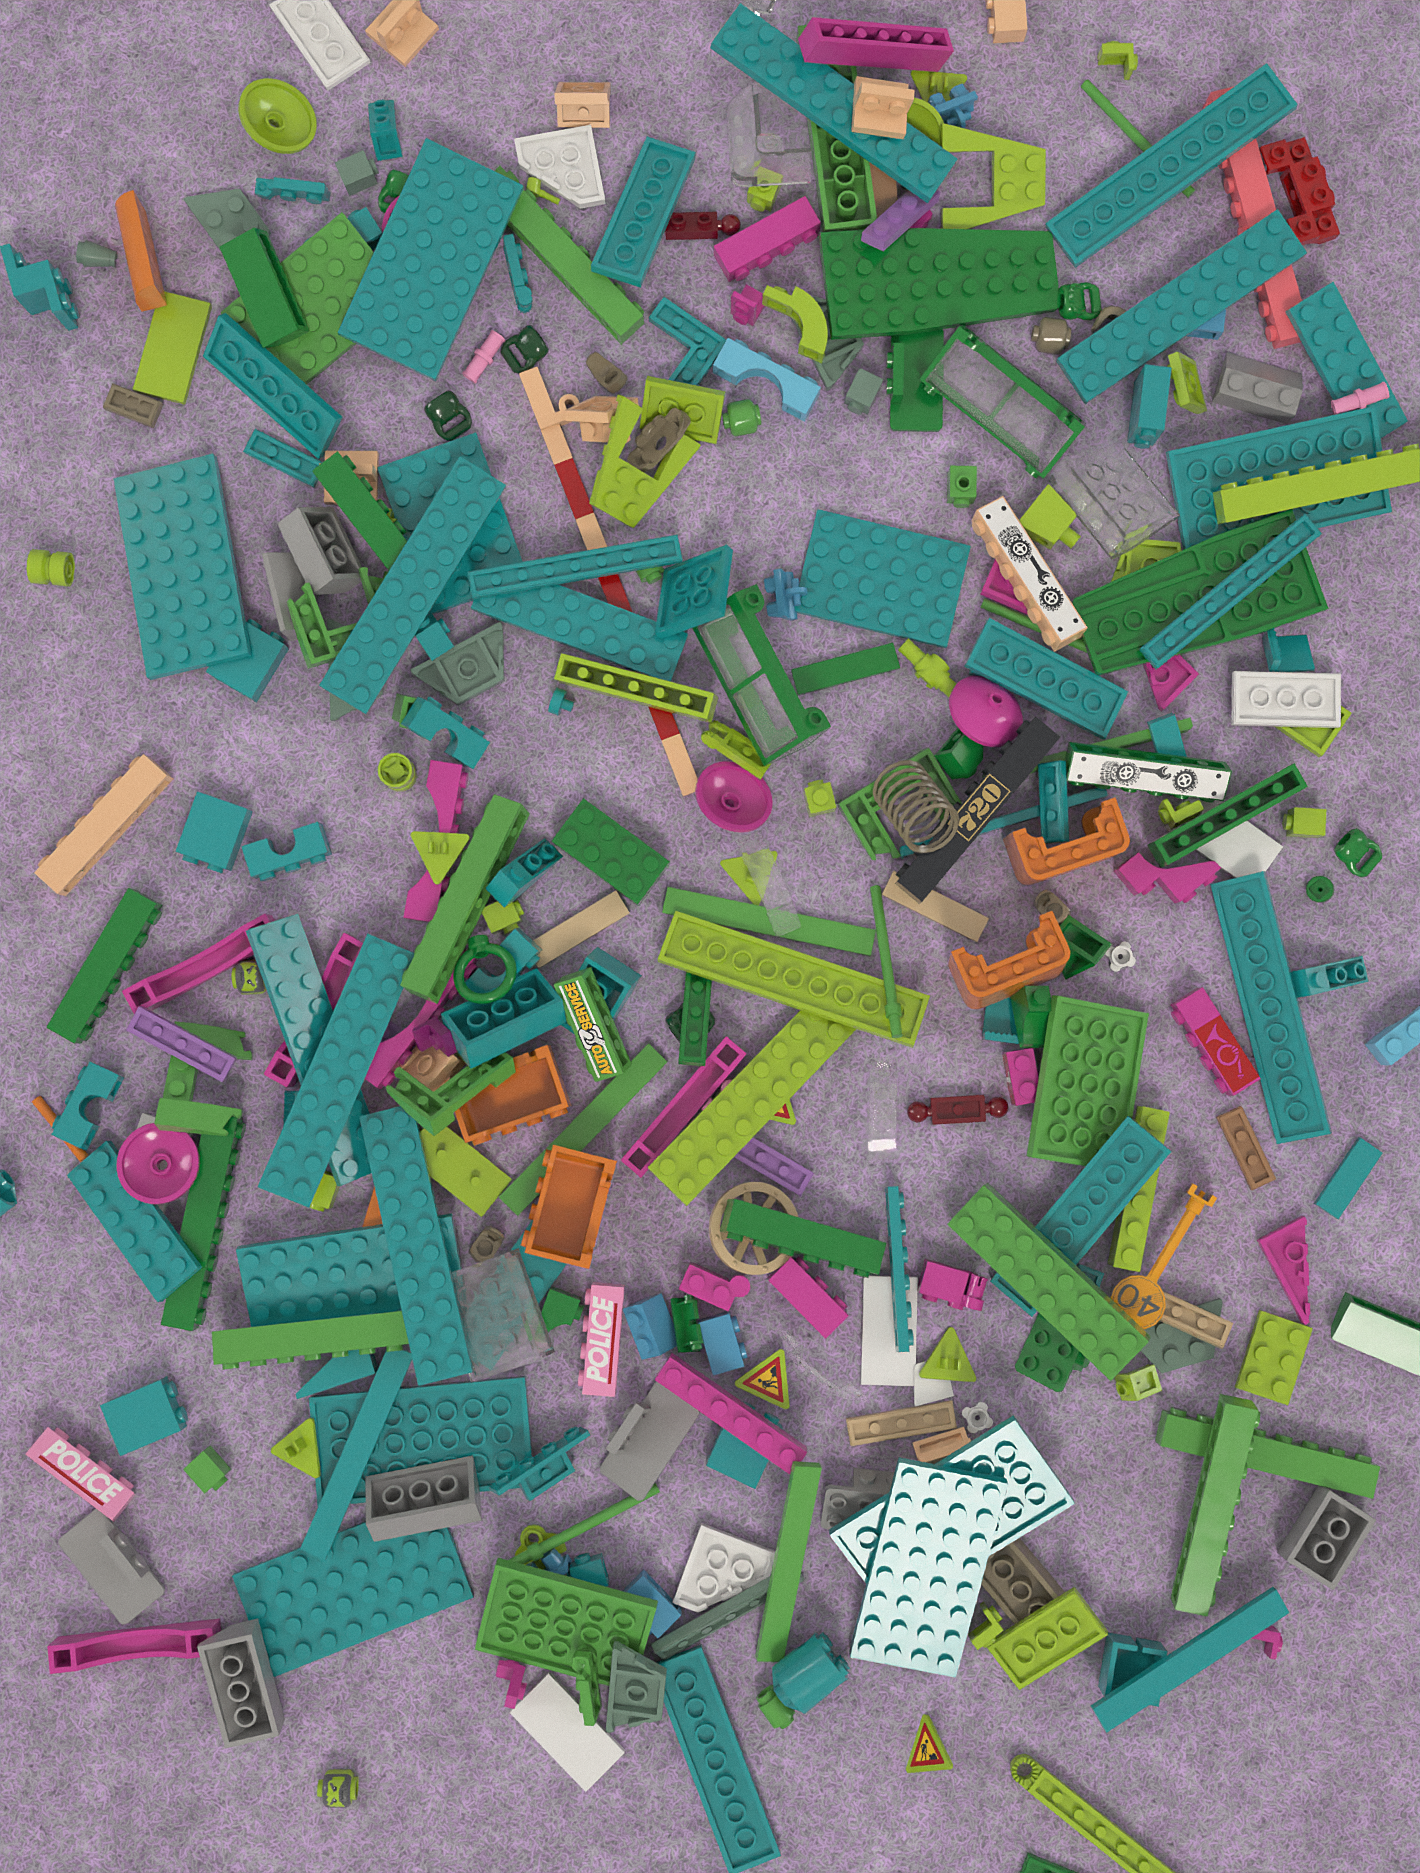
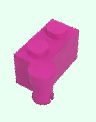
M925 1259L917 1291L922 1293L921 1298L937 1303L939 1298L948 1301L947 1306L963 1310V1307L982 1311L985 1301L982 1298L988 1278L979 1277L976 1273Z
M690 1261L679 1285V1290L729 1311L735 1297L740 1298L748 1294L750 1282L747 1277L740 1274L733 1276L729 1281V1278Z

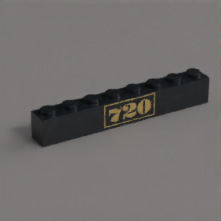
M1036 716L1031 722L1025 720L1016 730L1019 734L1017 739L1013 743L1008 740L1000 749L1001 758L996 763L991 760L981 773L985 777L978 784L974 780L964 792L968 796L961 804L957 801L953 805L954 809L958 812L960 822L952 840L933 852H914L913 855L916 859L909 866L905 862L895 874L899 878L895 884L918 904L923 902L1059 740L1060 736ZM951 817L927 845L939 840L945 834ZM941 822L937 824V826L931 831V833H933L940 826Z

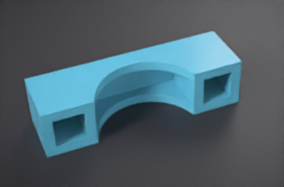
M727 338L713 364V373L734 385L749 377L758 376L769 379L778 387L781 393L782 410L805 422L820 395L821 387L818 386V383L808 376L803 378L795 374V371L788 365L781 364L780 366L763 352L756 353L748 349V345L741 340L735 339L733 341Z
M1420 1006L1403 1019L1383 1029L1365 1043L1380 1065L1394 1064L1420 1043Z

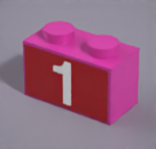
M1033 1048L1002 1052L1011 1105L1018 1106L1035 1103L1039 1078Z

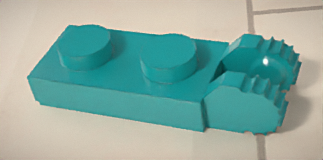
M513 234L504 235L503 249L518 311L524 314L531 310L533 297L531 289L525 286L528 284L526 268H521L519 262L520 259H523L520 243H515Z

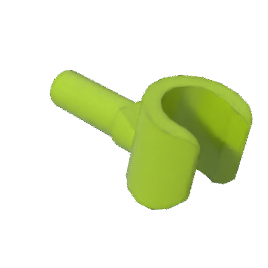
M534 177L528 178L526 189L530 190L535 197L544 198L556 205L559 204L561 199L541 189V180Z

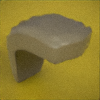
M1113 305L1105 307L1096 318L1091 332H1094L1105 319L1114 320L1125 313L1126 310Z
M598 352L591 353L588 356L586 365L602 387L612 394L623 388L627 381V376L619 368Z
M1048 889L1041 891L1034 899L1033 905L1041 915L1053 911L1059 926L1071 914L1070 909Z
M486 1226L468 1251L474 1261L488 1264L505 1239L504 1234L493 1226Z

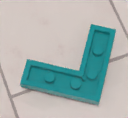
M663 297L649 316V322L690 349L668 380L699 386L712 368L726 339Z

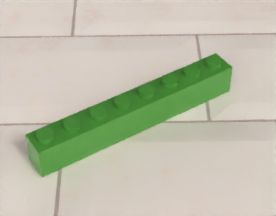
M501 166L494 170L519 183L517 177L510 170L506 172ZM523 190L507 226L622 345L644 325L643 309L637 302L633 301L631 303L625 296L626 292L617 282L613 284L606 276L591 272L592 261L589 259L590 254L582 245L577 246L572 241L573 237L570 232L563 226L560 228L554 222L555 218L547 208L541 209L536 203L537 199L530 190Z
M495 794L491 801L487 803L484 816L480 824L475 827L473 838L468 848L462 853L461 862L456 872L450 878L448 889L445 895L440 898L438 909L433 919L427 924L426 933L414 951L412 962L402 975L400 986L409 993L438 1004L454 971L455 964L461 956L467 940L470 938L491 895L485 888L505 866L530 815L521 803Z
M402 1311L212 1331L213 1364H222L223 1370L239 1368L240 1362L249 1361L250 1367L267 1365V1359H277V1364L294 1362L295 1356H304L305 1361L321 1359V1354L332 1353V1358L349 1356L348 1351L359 1350V1355L376 1353V1348L386 1347L387 1352L402 1351L403 1345L409 1344Z
M1224 1394L1219 1395L1173 1583L1171 1601L1175 1610L1208 1617L1210 1607H1213L1215 1604L1216 1593L1214 1588L1216 1582H1219L1222 1576V1566L1220 1565L1222 1556H1226L1228 1552L1227 1536L1228 1532L1233 1530L1235 1523L1234 1508L1235 1505H1239L1241 1499V1489H1239L1241 1479L1246 1478L1248 1469L1246 1463L1247 1455L1252 1453L1254 1447V1438L1252 1437L1254 1427L1257 1428L1260 1423V1412L1252 1400Z
M1171 1407L1170 1411L1162 1410L1155 1442L1162 1447L1205 1457L1213 1417L1204 1414H1197L1196 1418L1186 1416L1187 1411ZM1254 1427L1252 1435L1254 1447L1252 1453H1248L1246 1459L1248 1468L1371 1499L1374 1498L1380 1466L1372 1462V1457L1361 1453H1355V1457L1345 1455V1450L1329 1446L1328 1450L1319 1449L1318 1443L1308 1440H1302V1444L1292 1442V1437L1276 1433V1437L1267 1436L1265 1430Z

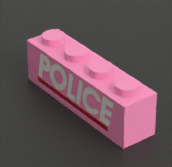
M593 1282L591 1288H586L585 1305H590L589 1316L584 1315L583 1332H587V1343L582 1342L580 1359H585L584 1370H579L578 1386H583L582 1394L615 1397L624 1284Z
M47 1427L26 1452V1455L114 1522L135 1496V1493L131 1491L134 1485L122 1476L117 1480L110 1475L113 1469L103 1461L99 1460L96 1464L88 1457L91 1452L79 1443L76 1447L68 1443L67 1440L70 1436L57 1427L53 1431Z

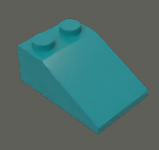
M596 947L586 956L579 971L591 967L614 1021L642 975L599 947ZM567 1021L561 1024V1026L574 1034L572 1027L568 1025Z

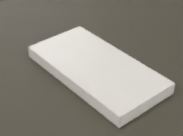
M275 0L269 4L271 10L327 91L371 63L329 0Z
M1232 672L1231 725L1341 727V674Z
M1189 797L1183 801L1189 800L1190 803L1199 800L1204 808L1202 813L1222 803L1219 800H1215L1212 803L1204 802L1195 797ZM1246 821L1197 848L1195 851L1209 861L1218 863L1221 869L1231 877L1238 878L1262 871L1266 872L1283 846ZM1168 824L1164 827L1167 831H1172Z
M869 1275V1278H863L861 1385L914 1386L917 1276H909L910 1290H906V1302L910 1301L912 1308V1318H907L908 1329L913 1330L914 1345L909 1346L910 1352H896L891 1276Z
M550 1671L524 1696L523 1700L516 1704L515 1709L510 1710V1714L585 1792L625 1753V1749L606 1732V1729L598 1721H596L594 1726H584L583 1713L579 1712V1701Z

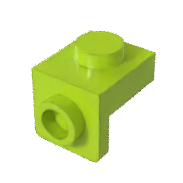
M1118 41L1102 43L1097 55L1098 65H1124V80H1129L1132 72L1137 69L1138 55L1137 53L1134 54L1133 43H1120Z
M984 1601L979 1605L988 1619L968 1633L970 1641L977 1650L993 1644L996 1636L1003 1631L1000 1624L1003 1618L993 1605L988 1608Z

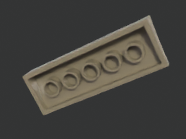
M1020 1538L988 1557L981 1585L1014 1624L1065 1593Z

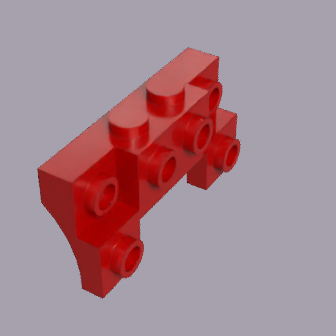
M1303 137L1290 142H1286L1283 139L1261 146L1259 151L1267 167L1266 175L1284 171L1280 176V180L1294 215L1293 218L1287 219L1286 222L1302 245L1322 244L1336 239L1340 231L1332 212V208L1336 205L1334 192L1329 188L1325 168L1321 165L1318 156L1312 157L1306 138Z

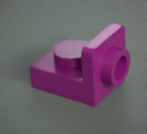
M436 1017L413 1028L412 1032L417 1047L421 1052L432 1046L435 1050L440 1049L447 1057L457 1052L451 1031Z

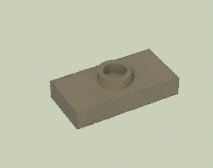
M113 383L103 405L106 411L153 429L163 407L162 402Z

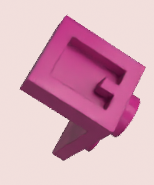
M747 284L741 294L733 291L731 295V314L733 319L741 325L748 323L754 326L765 307L762 305L763 293Z

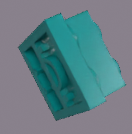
M10 243L0 246L13 296L30 315L51 310L68 331L78 328L76 319H79L80 315L75 303H71L69 297L70 294H73L69 280L63 278L58 267L55 268L48 259L33 264L30 262L26 263L22 253L17 252Z

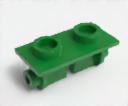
M686 1295L684 1298H671L678 1353L700 1352L704 1340H702L700 1324H696V1319H699L698 1300L693 1295Z

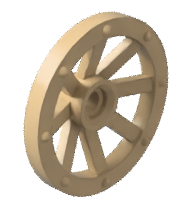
M763 1182L742 1183L727 1190L714 1205L709 1220L710 1241L717 1256L729 1268L749 1275L766 1274L780 1268L791 1256L778 1254L767 1262L763 1249L752 1246L758 1265L745 1264L740 1261L749 1242H751V1245L753 1243L752 1240L743 1238L742 1242H739L732 1256L722 1241L728 1239L726 1238L728 1233L720 1232L721 1219L728 1199H735L742 1194V1200L752 1204L751 1192H760L768 1195L761 1205L762 1207L770 1209L774 1202L777 1201L784 1213L798 1217V1214L788 1196L778 1188Z

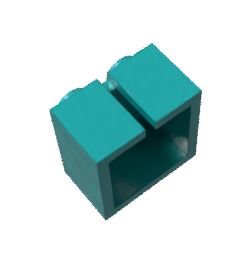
M1108 1632L1105 1639L1098 1683L1103 1696H1106L1167 1656L1168 1651L1160 1641L1138 1637L1134 1641L1131 1636ZM1160 1698L1150 1705L1159 1707Z

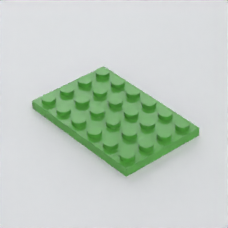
M343 212L281 262L310 332L283 345L266 349L306 385L356 345V343L339 336L338 331L374 252ZM240 296L220 313L229 315L261 344Z
M1052 995L1051 1012H1049L1027 1157L1086 1166L1127 1116L1133 1117L1149 1013Z
M497 1558L475 1650L577 1677L578 1674L572 1668V1658L575 1650L591 1651L593 1662L597 1666L599 1684L610 1686L614 1641L620 1642L643 1655L658 1601Z

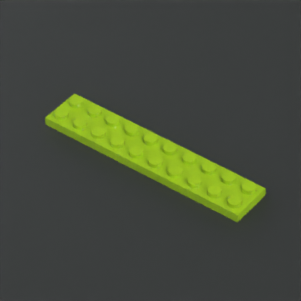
M678 911L674 913L657 959L659 963L911 1048L915 1044L930 998L927 994L895 984L897 1001L901 1004L902 1010L900 1022L903 1036L892 1038L890 1022L885 1014L887 1002L884 981L882 979Z
M800 1010L647 1169L687 1206L856 1029Z

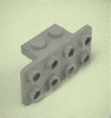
M656 1382L643 1402L636 1403L635 1405L631 1404L623 1414L624 1422L620 1428L616 1427L609 1435L607 1440L610 1443L606 1448L609 1454L600 1466V1472L636 1500L641 1501L645 1499L697 1420L700 1411Z
M854 1468L852 1487L828 1485L825 1491L821 1527L825 1529L834 1527L890 1492L894 1472Z
M97 1509L64 1534L58 1541L59 1546L117 1620L123 1625L129 1623L165 1592L163 1584L146 1564L145 1559L130 1544L127 1536L119 1530L112 1520Z

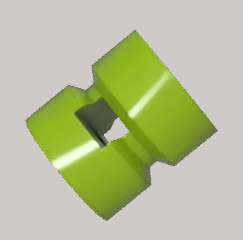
M30 550L26 567L28 580L33 584L48 585L51 581L53 585L70 587L73 583L75 570L73 554L61 551L51 554L48 550Z
M390 753L380 760L378 776L391 790L403 792L415 784L417 770L414 764L404 755Z

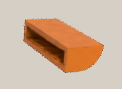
M134 190L122 194L116 200L115 209L135 301L141 312L167 306L147 214Z

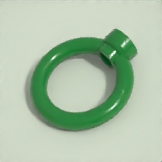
M473 936L467 940L469 949L459 957L455 964L453 972L454 985L458 993L472 1003H492L504 997L514 985L517 975L516 962L506 948L498 944L489 943L488 936ZM489 954L500 957L506 967V975L501 985L487 993H477L469 989L464 980V972L468 963L473 958H484Z

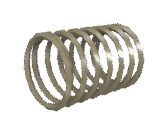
M912 760L898 761L889 765L879 774L873 787L874 800L912 851L918 853L933 852L952 840L960 822L958 812L920 763ZM904 765L915 767L905 768L893 773L885 779L878 790L882 777L892 768ZM911 772L920 774L910 775L897 781L889 788L882 800L883 789L894 777ZM909 780H922L921 782L904 787L887 804L889 795L901 783ZM920 787L917 792L907 796L900 804L894 805L898 797L904 792ZM924 794H928V797L922 799ZM930 801H933V804L927 806ZM924 803L917 811L907 815L917 805ZM935 808H939L935 818L927 826L919 830L910 831L911 827L924 822L933 813ZM943 809H945L944 819L933 833L922 838L915 839L909 837V835L920 834L928 830L938 821ZM928 811L921 819L915 821L923 812ZM950 812L949 827L939 840L924 846L913 844L924 842L934 837L944 827Z

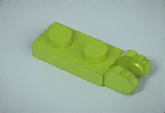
M718 720L709 723V729L701 734L702 743L711 749H717L718 752L761 780L771 764L763 765L751 740L735 729H730L725 724L720 723Z

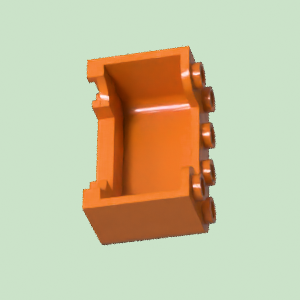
M1116 797L1103 801L1100 806L1085 812L1081 820L1085 836L1047 849L1043 836L1033 837L1027 833L1025 828L1014 831L1003 838L1017 880L1023 885H1034L1108 860L1124 852L1129 846L1130 838Z
M1053 911L1039 916V927L1030 931L1026 937V947L1028 950L987 966L982 954L977 956L970 955L965 951L964 947L951 951L948 967L966 1006L971 1009H981L1013 996L1024 986H1038L1060 976L1070 958V949Z
M545 1045L532 1052L514 1057L513 1061L516 1072L497 1087L489 1084L455 1111L465 1143L472 1141L475 1146L492 1140L491 1134L501 1131L503 1136L517 1131L516 1125L526 1122L529 1127L543 1122L541 1116L549 1114L552 1119L568 1113L567 1107L572 1105L551 1045Z
M553 1145L552 1150L546 1149L542 1166L547 1167L545 1178L539 1177L535 1193L540 1194L538 1204L532 1203L528 1218L533 1220L530 1231H524L521 1246L526 1247L525 1253L589 1269L611 1185L610 1182L617 1161Z

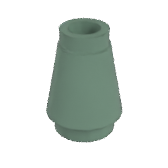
M88 240L78 242L76 251L77 263L83 264L84 267H116L117 251Z

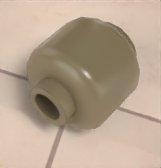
M1044 317L1041 319L1039 326H1033L1031 341L1035 342L1038 352L1059 355L1063 349H1068L1071 328L1068 327L1067 322L1063 319Z

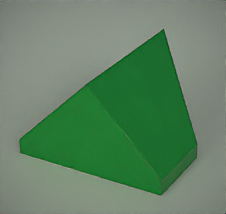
M1070 915L1060 925L1070 949V958L1062 971L1065 980L1094 967L1112 945L1109 941Z

